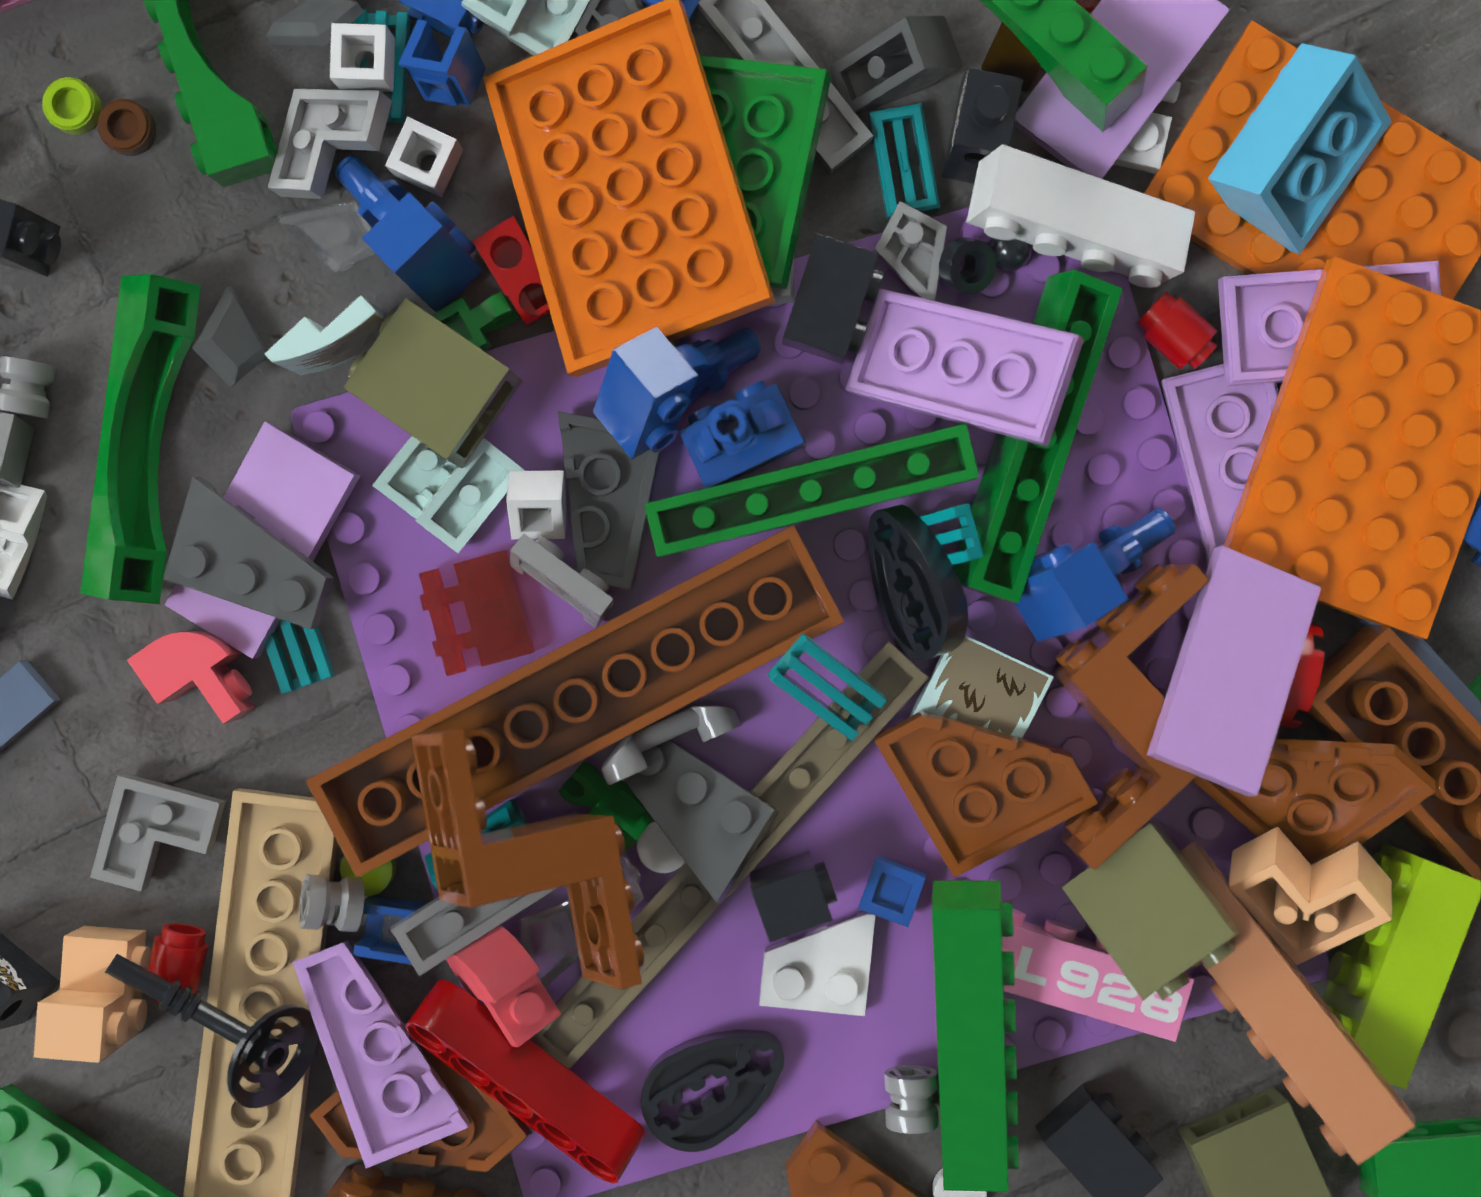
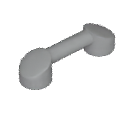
M718 705L689 707L625 737L605 760L601 769L607 784H613L648 768L641 752L697 728L702 741L706 742L738 728L742 724L735 709Z

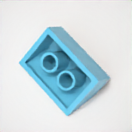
M1301 43L1208 178L1230 210L1291 252L1301 254L1392 122L1357 56Z

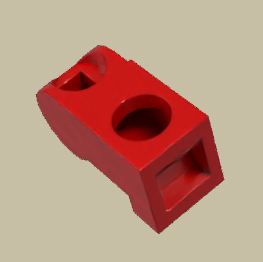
M514 216L472 240L505 296L509 297L527 327L550 314L532 247Z

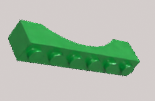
M143 0L154 23L159 22L164 37L163 41L158 42L159 52L167 70L171 74L175 73L180 91L174 93V98L182 119L186 124L191 123L197 142L192 143L190 147L193 159L202 175L207 174L222 187L271 173L278 150L268 118L252 103L232 91L223 82L208 60L195 29L190 0Z
M979 0L1032 53L1051 77L1062 95L1102 132L1142 95L1147 65L1076 1Z
M154 274L121 276L82 574L81 594L107 600L160 604L167 552L161 529L158 503L160 444L172 389L182 362L195 337L201 285Z

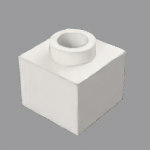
M331 23L330 79L340 90L393 92L395 37L386 25ZM366 57H374V68H360V63Z
M407 117L385 166L394 176L442 198L462 155L463 148L457 139ZM427 155H435L436 159L431 170H422L420 168L421 160Z
M564 470L510 471L506 502L511 540L520 539L523 533L531 539H537L539 536L546 539H565L567 501Z

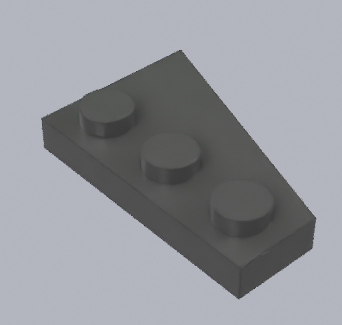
M558 411L577 572L580 573L582 569H587L609 586L632 590L647 517L644 504L650 502L660 451L654 453L650 449L631 459L599 419Z
M192 477L163 579L308 629L318 628L334 577L284 539L275 537L254 521L255 517L243 508L233 505L215 491L216 488L202 477Z
M668 740L641 752L648 768L624 778V781L716 903H723L776 818L779 810L672 740Z

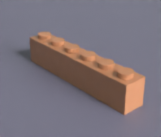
M1192 842L1182 849L1181 853L1241 931L1229 940L1236 949L1230 955L1209 969L1202 960L1193 966L1204 965L1216 981L1210 987L1220 1003L1230 1013L1238 1009L1252 1027L1246 1031V1034L1256 1050L1266 1060L1274 1056L1288 1074L1282 1081L1293 1098L1303 1108L1311 1104L1325 1122L1319 1129L1334 1151L1341 1157L1349 1153L1356 1164L1359 1165L1414 1128L1415 1115L1294 962L1228 888L1229 880L1199 842Z

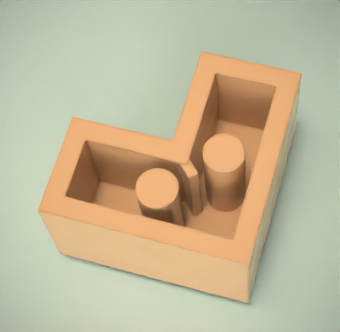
M1277 826L1232 851L1228 888L1296 965L1392 920V880L1358 841L1311 865Z
M84 925L63 937L60 990L38 1002L34 1058L100 1063L139 1034L145 1025L147 1017V1002L145 999H141L142 992L106 974L105 971L116 953L147 969L151 950L145 946L146 930Z

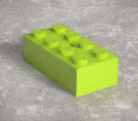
M1383 842L1380 852L1375 853L1372 858L1392 880V920L1344 942L1342 950L1336 952L1330 961L1327 972L1329 984L1323 1000L1388 1083L1406 1090L1480 901L1481 881Z

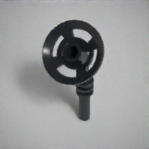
M117 953L105 971L106 974L160 1002L159 1009L164 1011L170 1007V1014L175 1017L181 1013L182 1021L187 1022L189 1019H192L237 1045L228 1067L227 1086L231 1097L246 1108L265 1107L286 1095L303 1077L315 1055L319 1035L310 1011L300 1005L289 1004L275 1008L263 1015L250 1027L203 1000L202 992L197 991L195 994H192L191 986L187 985L182 989L181 981L178 979L171 983ZM280 1017H293L298 1025L291 1027L286 1022L277 1019ZM279 1029L282 1033L274 1036L271 1034V1031ZM298 1044L291 1061L281 1074L278 1075L276 1071L283 1066L288 1058L289 1045ZM254 1063L259 1067V1071L252 1072L249 1070V1067ZM243 1077L251 1083H260V1088L245 1089L239 1082Z

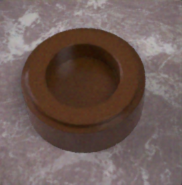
M130 99L114 100L107 104L99 115L97 127L102 141L121 155H140L147 151L155 140V120L151 113L136 101Z

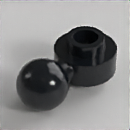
M970 237L954 239L945 247L939 261L940 277L950 289L965 294L979 293L991 283L996 272V266L1005 271H1015L1025 266L1032 254V244L1018 239L999 240L992 238L990 245ZM965 256V266L959 271L961 260Z

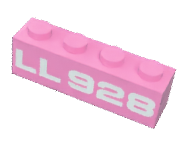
M1013 909V937H1002V950L1014 951L1015 985H1003L1004 992L1176 1042L1194 983V979L1187 972L1184 971V974L1190 982L1162 1001L1157 992L1142 1000L1098 938L1096 942L1076 937L1078 931L1076 928L1054 920H1046L1044 927L1024 921L1026 914Z

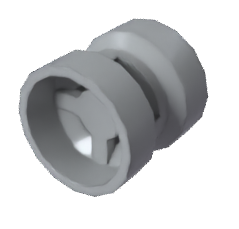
M1 356L0 375L6 381L5 384L2 383L0 389V411L48 419L50 402L46 398L44 387L54 383L56 366Z
M307 874L302 884L299 902L300 928L318 930L323 925H335L339 931H358L364 908L365 893L363 879L344 877L340 882L328 881L324 875Z
M902 1065L886 1069L884 1071V1088L890 1094V1100L892 1101L885 1108L886 1128L894 1132L906 1134H920L936 1130L939 1127L938 1108L931 1101L933 1100V1093L938 1089L937 1071L933 1068L919 1065Z

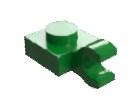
M503 292L489 297L473 309L469 302L461 297L432 314L434 318L484 352L492 348L485 333L505 328L520 318L511 300L506 299Z
M586 761L582 762L558 790L562 798L568 803L575 806H588L592 808L588 813L590 815L613 816L614 824L618 825L622 832L625 852L634 845L653 820L624 781L620 780L612 785H608L599 771Z

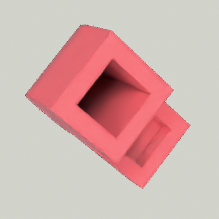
M208 631L178 632L165 635L127 659L157 704L175 701L197 686L223 724L239 720L256 708L249 698L252 695V690L246 679L237 670L232 669L230 671L227 667V664L243 653Z
M501 925L446 959L465 991L475 999L482 1000L511 1046L520 1047L561 1015L536 974L540 971L539 967L521 943Z

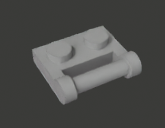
M523 533L510 550V566L523 576L527 573L582 613L584 621L597 628L614 606L613 598L606 594L609 586L591 571L582 569L578 573L562 561L565 554L546 538L539 536L534 541Z

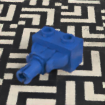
M355 155L346 157L338 164L334 172L336 179L359 202L357 213L372 227L361 239L435 312L449 305L483 272V269L470 256L476 249L475 245L456 227V224L434 201L424 208L410 192L406 194L395 180H381Z
M655 327L613 349L593 413L631 459L650 449L654 453L659 452L670 445L677 437V426L686 409L703 394L709 391L715 393L723 389L728 379V373L758 357L761 351L760 342L752 330L744 327L717 343L710 339L703 342L697 340L692 345L686 344L675 348L658 327Z
M763 380L736 392L735 397L737 400H729L719 406L712 404L686 417L690 425L678 430L705 489L729 483L806 446L788 404L776 383L766 387Z
M1157 508L1124 528L1117 525L1107 527L1099 533V539L1102 543L1096 546L1095 542H1091L1073 549L1071 544L1067 542L1047 554L1043 552L1035 556L1019 604H1014L1037 642L1086 628L1127 601L1128 597L1115 576L1119 573L1124 575L1142 567L1143 555L1175 534V525L1168 513L1163 509Z

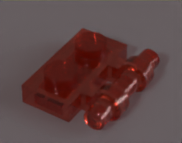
M508 550L454 564L459 585L444 588L439 568L419 573L424 593L419 595L423 611H429L436 636V641L432 642L436 657L441 656L446 676L467 671L461 650L468 648H477L482 667L535 652L513 568L510 566ZM464 601L472 631L457 635L449 605Z

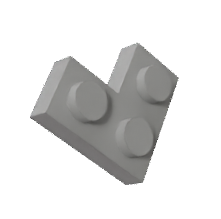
M294 89L268 189L280 197L323 199L336 149L380 150L392 100L381 91Z
M127 773L117 775L90 878L143 891L149 887L161 842L203 854L212 852L226 800Z

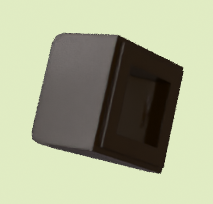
M1002 22L981 66V70L1019 77L1023 79L1021 91H1027L1041 65L1025 45Z

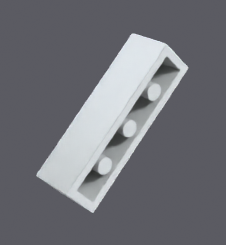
M1002 144L978 163L966 223L984 228V233L989 237L999 240L1018 239L1032 244L1033 249L1040 254L1047 256L1065 255L1080 260L1081 265L1088 270L1096 272L1113 271L1128 276L1129 282L1136 286L1153 288L1184 273L1195 211Z

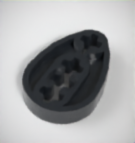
M900 504L876 510L869 520L868 551L877 602L891 638L905 654L918 660H927L952 652L962 643L968 625V607L964 590L951 561L929 527L908 506Z
M736 1029L715 1032L688 1040L660 1055L646 1074L641 1095L643 1117L652 1134L662 1143L673 1149L685 1152H699L718 1145L737 1132L763 1105L784 1067V1051L781 1042L775 1035L767 1031ZM758 1045L762 1052L770 1049L773 1051L769 1056L770 1066L763 1069L759 1063L746 1065L751 1060L752 1047ZM712 1073L716 1079L724 1076L727 1078L724 1082L723 1094L717 1095L713 1089L706 1091L701 1096V1107L697 1109L691 1103L684 1104L678 1110V1121L672 1122L668 1116L661 1119L657 1117L660 1113V1101L666 1100L671 1106L677 1104L683 1099V1087L689 1085L694 1092L705 1087L706 1074Z

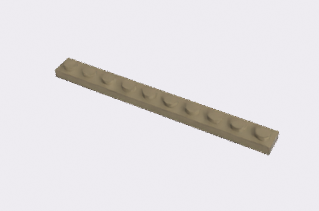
M889 641L857 673L883 693L887 702L881 709L877 706L871 712L873 718L867 725L864 723L859 725L857 728L859 734L854 740H849L818 716L750 790L751 793L779 810V813L726 898L928 679L920 669ZM848 684L842 690V692L858 704L865 698ZM835 701L828 705L844 718L851 714ZM686 862L631 920L633 934L639 938L644 952V964L640 967L642 984L621 990L583 978L581 975L555 1003L561 1015L530 1038L566 1068L570 1069L722 904L716 903Z

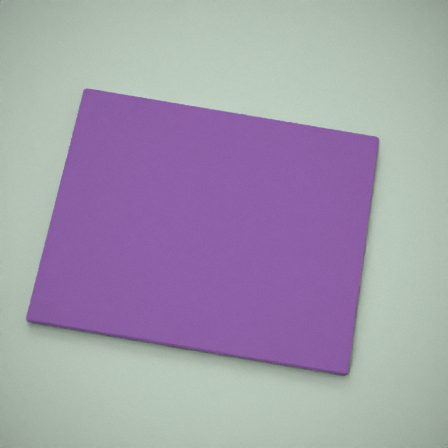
M969 207L933 217V219L947 226L944 249L951 241L960 237L974 238L984 241L988 245H990L992 237L984 233V228L966 223ZM883 233L849 243L874 251ZM1033 245L1031 257L1025 266L1015 271H1005L996 266V272L991 283L984 290L976 294H965L950 289L944 284L939 273L935 302L1029 324L1033 323L1047 278L1050 275L1077 270L1123 288L1035 556L1043 552L1047 554L1067 542L1071 544L1073 549L1091 542H1095L1096 546L1102 543L1099 539V533L1105 528L1112 525L1124 528L1152 510L1160 508L1171 517L1175 525V534L1146 552L1142 557V567L1136 571L1124 575L1119 573L1115 576L1128 597L1127 601L1139 591L1134 586L1137 580L1157 564L1162 568L1171 563L1195 564L1205 575L1208 565L1178 447L1146 339L1142 336L1144 331L1136 323L1140 318L1128 277L1113 271L1096 272L1088 270L1081 265L1080 260L1065 255L1047 256L1040 254L1033 249ZM809 255L794 259L795 298ZM878 256L875 269L884 271L879 288L918 297ZM965 256L961 260L959 271L965 266ZM863 301L858 320L868 324L874 306L873 302ZM794 303L768 305L673 341L675 348L686 344L692 345L697 340L703 342L710 339L717 343L746 327L755 333L761 345V351L755 360L728 373V379L723 389L715 393L709 391L703 394L686 409L681 416L677 430L690 425L686 418L690 414L712 404L719 406L729 400H737L735 397L736 392L763 380L766 387L775 383L779 386L805 440L806 446L731 482L962 425L957 422L852 395L845 389L857 356L855 353L847 351L843 364L782 345L783 335ZM551 331L485 351L511 369L523 382L484 438L525 471L564 470L567 501L565 539L547 540L556 545L565 554L562 561L577 572L558 411L598 419L593 410L608 366L577 378L569 375L556 331ZM350 392L303 405L292 411L291 421L297 438L360 475L326 538L386 738L595 629L583 620L584 615L527 573L523 576L510 566V550L519 539L511 540L506 502L507 493L461 551L457 553L417 523L415 518L372 486L411 437L409 433ZM967 425L979 473V478L976 480L794 525L845 621L812 640L856 674L887 641L929 678H931L941 657L939 655L927 660H918L908 656L896 645L884 624L873 585L868 551L869 520L871 515L876 510L900 504L908 506L918 517L969 503L972 508L996 433ZM679 432L674 441L659 453L650 502L705 489ZM646 517L632 590L609 586L606 594L613 598L614 606L599 626L788 527L666 557H657L648 518ZM958 517L928 527L934 535L960 529L961 524ZM961 540L941 546L946 554L955 553L958 551ZM962 587L968 607V625L965 635L1053 676L1051 672L1060 664L1055 659L1059 652L1078 637L1085 641L1099 628L1094 622L1086 628L1037 642L1014 602L993 598ZM1200 590L1127 656L1164 698L1166 697ZM806 652L799 657L801 661L841 691L846 687V682ZM781 655L653 723L692 706L718 705L735 709L742 724L738 728L706 742L702 741L697 728L671 740L750 791L818 716L770 680L768 673L783 657ZM791 668L786 672L788 676L827 705L833 701ZM1053 676L1052 682L1023 739L1070 751L1095 794L1097 801H1099L1107 794L1103 790L1106 783L1124 768L1132 771L1136 764ZM924 684L879 733L909 718ZM874 737L753 869L756 870L809 851L814 864L824 861L838 900L828 905L833 921L770 943L751 892L749 873L569 1069L634 1118L646 1132V1136L617 1183H610L596 1177L527 1125L532 1134L510 1152L523 1197H586L809 1131L815 1121L823 1126H828L885 1109L892 1101L890 1100V1094L884 1088V1071L891 1067L919 1065L935 1069L937 1071L938 1089L933 1094L939 1093L932 929L933 881H1001V902H1013V909L1026 914L1024 921L1043 927L1046 920L1058 921L1078 930L1076 937L1096 942L1097 936L1061 888L1089 868L1059 838L1067 831L1064 827L1066 821L954 878L874 742ZM623 739L486 810V815L510 799H514L519 805L528 824L569 815L574 811H577L579 814H588L592 808L588 806H575L568 803L562 798L558 790L583 761L592 764L605 779L601 770L602 765ZM1191 781L1137 831L1139 832L1150 823L1159 822L1180 851L1190 843L1198 841L1228 880L1230 877L1232 851L1257 838L1254 833L1194 781ZM427 841L419 845V849L435 899L439 897L438 890L431 882L424 859L431 852L430 842ZM637 841L627 852H624L623 857H620L623 877L629 882L634 895V910L630 912L631 920L677 871L658 873L647 868L638 856ZM877 855L927 873L909 927L875 915L865 1016L759 1006L764 948L785 940L793 941L805 936L807 932L825 925L830 927L858 916L857 913L864 911L858 909ZM567 885L558 887L500 924L521 943L540 969L536 974L553 1002L556 1003L582 975ZM1325 951L1296 966L1309 983H1314L1327 978L1330 963ZM1200 964L1198 967L1192 966L1185 972L1194 979V983L1182 1021L1225 1009L1210 987L1216 981L1204 965ZM1004 992V999H1015L1016 1033H1005V1045L1016 1046L1017 1070L1143 1033ZM736 1029L767 1031L777 1037L784 1051V1067L769 1097L756 1114L737 1132L718 1145L699 1152H685L673 1149L662 1143L652 1134L643 1117L641 1095L646 1074L660 1055L688 1040L715 1032ZM758 1045L752 1047L751 1060L746 1065L759 1063L763 1069L770 1066L769 1056L773 1051L770 1049L762 1052ZM712 1073L706 1074L705 1087L695 1092L689 1085L683 1087V1099L677 1104L671 1106L666 1100L660 1101V1113L657 1117L661 1119L668 1116L672 1122L678 1121V1110L684 1104L691 1103L697 1109L701 1107V1096L706 1091L713 1089L717 1095L723 1094L724 1082L727 1078L724 1076L716 1079Z

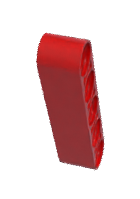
M446 980L437 981L406 1024L407 1032L421 1046L587 1171L606 1182L617 1183L646 1136L644 1128L634 1118L531 1040H527L520 1047L511 1046L488 1008L452 982Z

